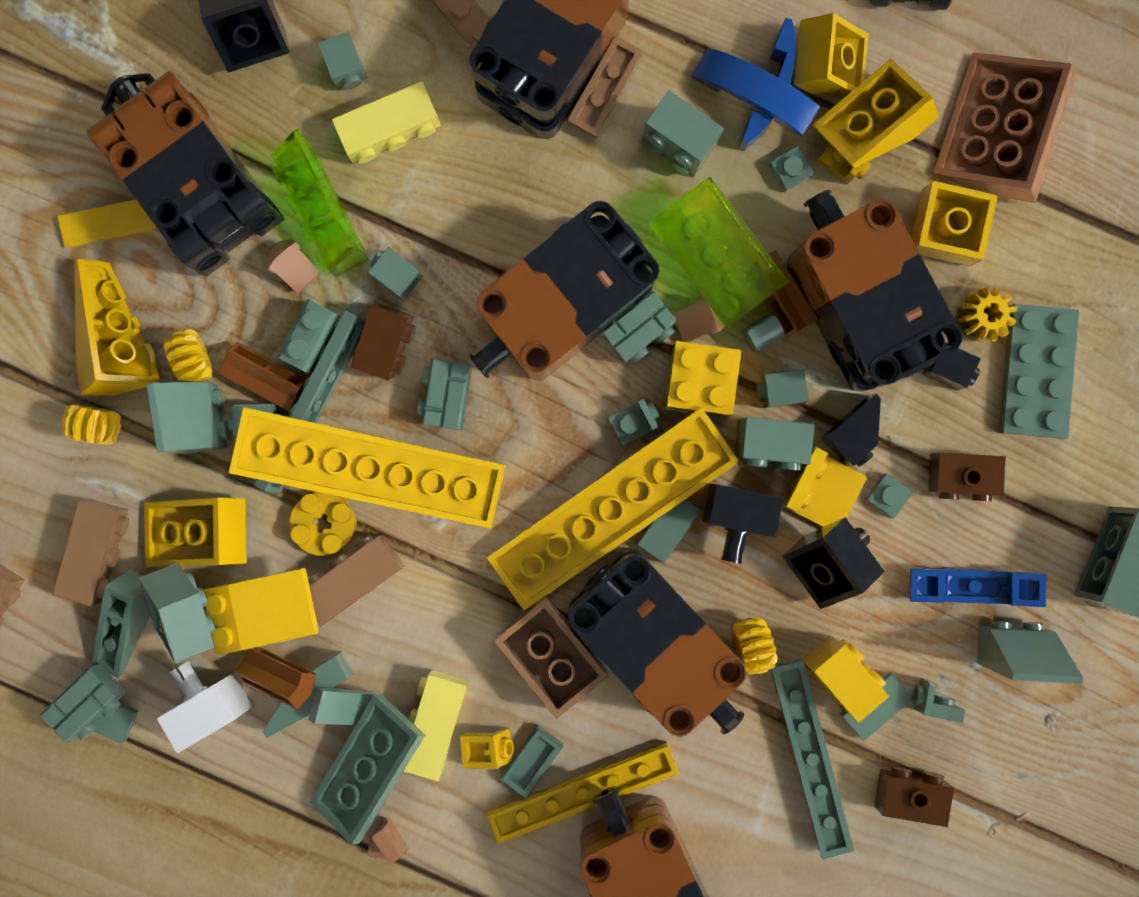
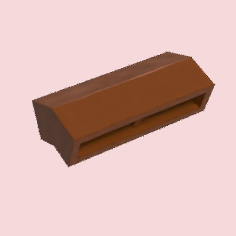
M776 250L744 269L769 313L776 315L785 333V339L818 319Z
M236 342L226 351L224 362L218 371V374L287 411H290L292 406L298 402L306 378L239 342Z
M263 648L246 649L243 661L234 670L244 684L296 710L311 695L317 675Z

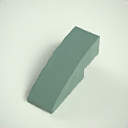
M342 651L312 671L317 674L312 693L298 710L284 703L279 705L263 732L266 738L309 716L317 687L333 688L353 675Z

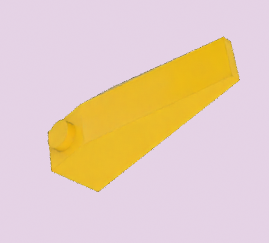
M83 259L75 261L76 369L80 395L114 396L147 388L146 384L160 383L155 352L150 343L146 344L139 330L141 324L137 316H132L125 302L126 295L109 262Z

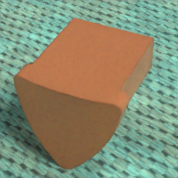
M283 240L272 245L267 256L266 267L272 274L275 272L298 294L321 271L299 250L300 245L296 241Z
M703 295L698 298V302L676 311L672 315L677 320L676 325L683 342H691L706 334L712 333L714 335L720 332L726 324L728 309L716 298Z
M385 818L374 831L368 846L367 855L373 858L386 859L389 865H391L407 853L408 847L389 818Z

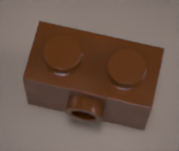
M379 303L371 305L351 368L385 380L394 378L396 374L400 375L406 361V356L402 355L405 344L411 343L416 330V326L412 325L414 316Z
M930 453L928 492H939V499L959 500V494L964 493L972 494L971 500L992 502V495L1004 496L1006 456Z
M892 766L891 770L880 769L874 807L885 817L948 827L954 787L945 781L944 776L941 774L924 772V775L921 776L912 774L910 769Z

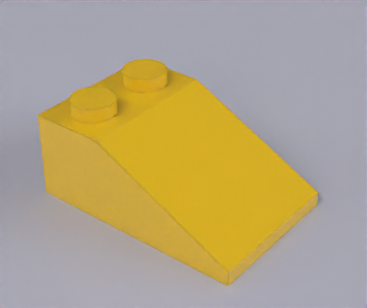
M890 58L816 121L813 127L855 168L913 140L939 118L933 97Z
M206 498L144 502L145 567H167L178 563L180 566L247 563L245 498Z
M306 568L227 583L203 590L208 606L205 607L206 613L210 615L215 627V632L211 634L215 655L242 651L319 633Z

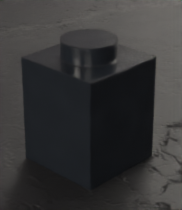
M958 348L954 352L933 362L932 365L924 369L922 375L955 390L967 389L976 382L979 376L980 369L977 367L981 358Z

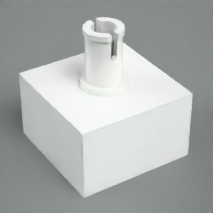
M190 661L170 672L185 696L182 699L184 702L158 717L157 720L178 754L237 719L253 707L234 673L209 688L207 685L203 687Z

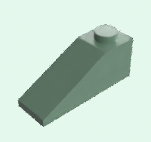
M133 570L127 571L105 585L91 662L94 666L102 665L111 675L117 678L122 676L150 616L139 581V577L143 575Z

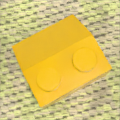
M835 13L800 20L799 34L797 36L796 66L794 68V85L811 94L846 97L864 81L869 34Z

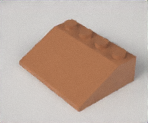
M973 52L933 172L934 176L998 195L1002 198L1036 203L1075 84L1072 63Z

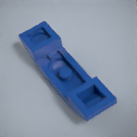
M785 18L770 59L782 63L777 77L790 85L795 65L796 39L792 19ZM753 110L738 149L745 151L753 145L765 132L774 117L765 112Z
M708 48L691 75L693 79L719 92L722 89L773 116L774 122L802 137L820 109L817 103L780 78L743 59L719 50Z
M910 568V602H962L1046 607L1047 574L996 570Z

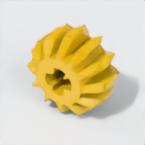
M982 287L978 289L977 294L974 292L969 293L966 296L968 303H963L959 307L966 315L960 317L958 321L960 323L967 322L969 325L965 328L964 333L968 335L975 332V341L978 342L983 341L985 337L989 342L997 341L998 335L1001 337L1007 336L1009 334L1007 326H1013L1017 322L1009 316L1017 311V307H1008L1007 305L1012 296L1005 295L1001 297V289L997 287L991 291L987 287Z
M192 329L180 330L165 337L164 350L167 355L166 358L174 372V376L179 382H204L205 379L212 377L213 366L210 362V357L196 331Z
M71 404L66 406L65 413L62 415L61 433L67 438L75 439L76 441L105 445L117 442L118 434H120L121 416L115 411L104 408Z
M750 617L735 623L731 633L735 653L745 666L746 672L750 675L755 673L761 674L775 668L778 660L777 649L766 621L759 617L752 619Z

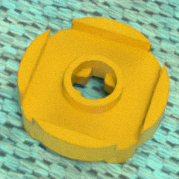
M320 492L305 495L294 506L290 516L292 540L301 549L312 555L326 556L339 552L351 542L356 532L357 519L349 505L350 503L344 497ZM326 514L328 516L327 521L332 523L330 529L325 528L323 532H320L318 525L315 524V520Z

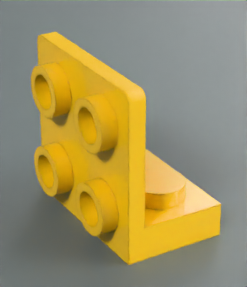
M812 447L811 464L801 465L800 471H796L783 497L782 507L825 527L837 520L848 517L867 477L828 457V452L818 447Z

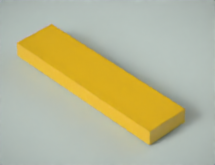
M136 199L57 216L65 248L157 229Z

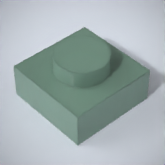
M799 146L769 163L770 169L784 192L815 174Z
M883 473L865 500L888 517L894 519L913 492L889 474Z

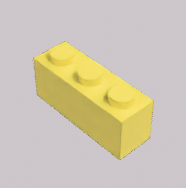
M423 81L332 119L347 156L352 163L358 162L360 164L375 159L377 153L386 149L389 151L400 149L406 145L407 140L416 136L418 138L428 137L436 132V128L441 126Z
M431 670L427 678H421L416 696L422 698L419 708L412 709L409 720L425 734V737L404 772L439 781L469 680L436 670Z

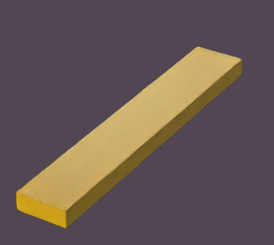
M666 741L532 793L526 799L522 797L486 811V816L497 845L598 806L592 803L593 796L608 787L618 786L620 789L618 795L622 797L679 775V771Z

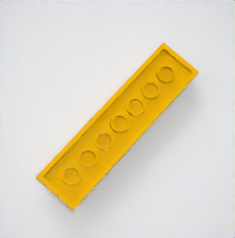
M243 407L229 473L491 529L506 465Z
M701 407L497 549L487 559L523 611H525L740 461Z

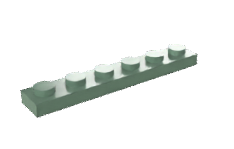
M345 310L342 317L336 321L333 334L327 346L319 353L318 363L312 375L305 380L303 392L298 402L290 409L288 417L318 422L359 343L365 320ZM259 479L254 484L263 491L280 494L284 487L282 484Z
M800 658L778 664L770 670L820 856L822 859L853 852L852 840L804 661Z

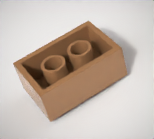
M547 595L495 636V644L556 719L608 678L606 668L590 651L581 637L572 629L568 621Z

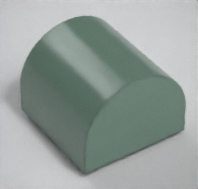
M765 315L742 329L741 332L755 353L785 336L776 315Z

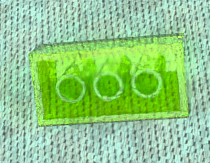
M299 128L292 131L271 154L275 166L271 167L278 183L280 185L286 184L290 192L286 196L288 204L294 214L300 212L305 222L300 227L308 242H315L319 250L315 257L324 272L329 270L331 274L337 277L370 259L314 147Z
M711 177L676 199L649 222L655 233L726 328L744 318L789 283Z

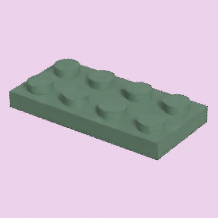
M1022 304L1010 305V307H1017V311L1009 315L1017 322L1013 326H1008L1009 334L1007 336L999 433L1068 439L1079 310Z
M374 695L310 803L351 845L359 844L424 739L425 734L383 695Z

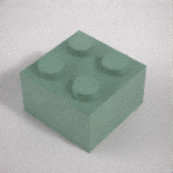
M668 90L645 123L642 142L645 143L644 147L654 156L660 157L663 155L672 162L671 166L680 174L686 176L689 173L695 177L716 147L724 128Z
M750 417L739 419L737 423L735 455L738 459H743L742 465L767 467V462H775L774 469L800 471L801 465L811 464L815 424Z
M175 563L139 577L155 631L175 664L214 648L211 634L215 632V627L210 615H205L203 607L208 606L207 599L202 588H197L191 572L185 573L180 565Z

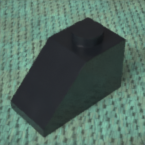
M877 393L868 395L821 437L841 462L848 467L855 465L861 467L873 457L874 454L871 451L878 445L881 398Z

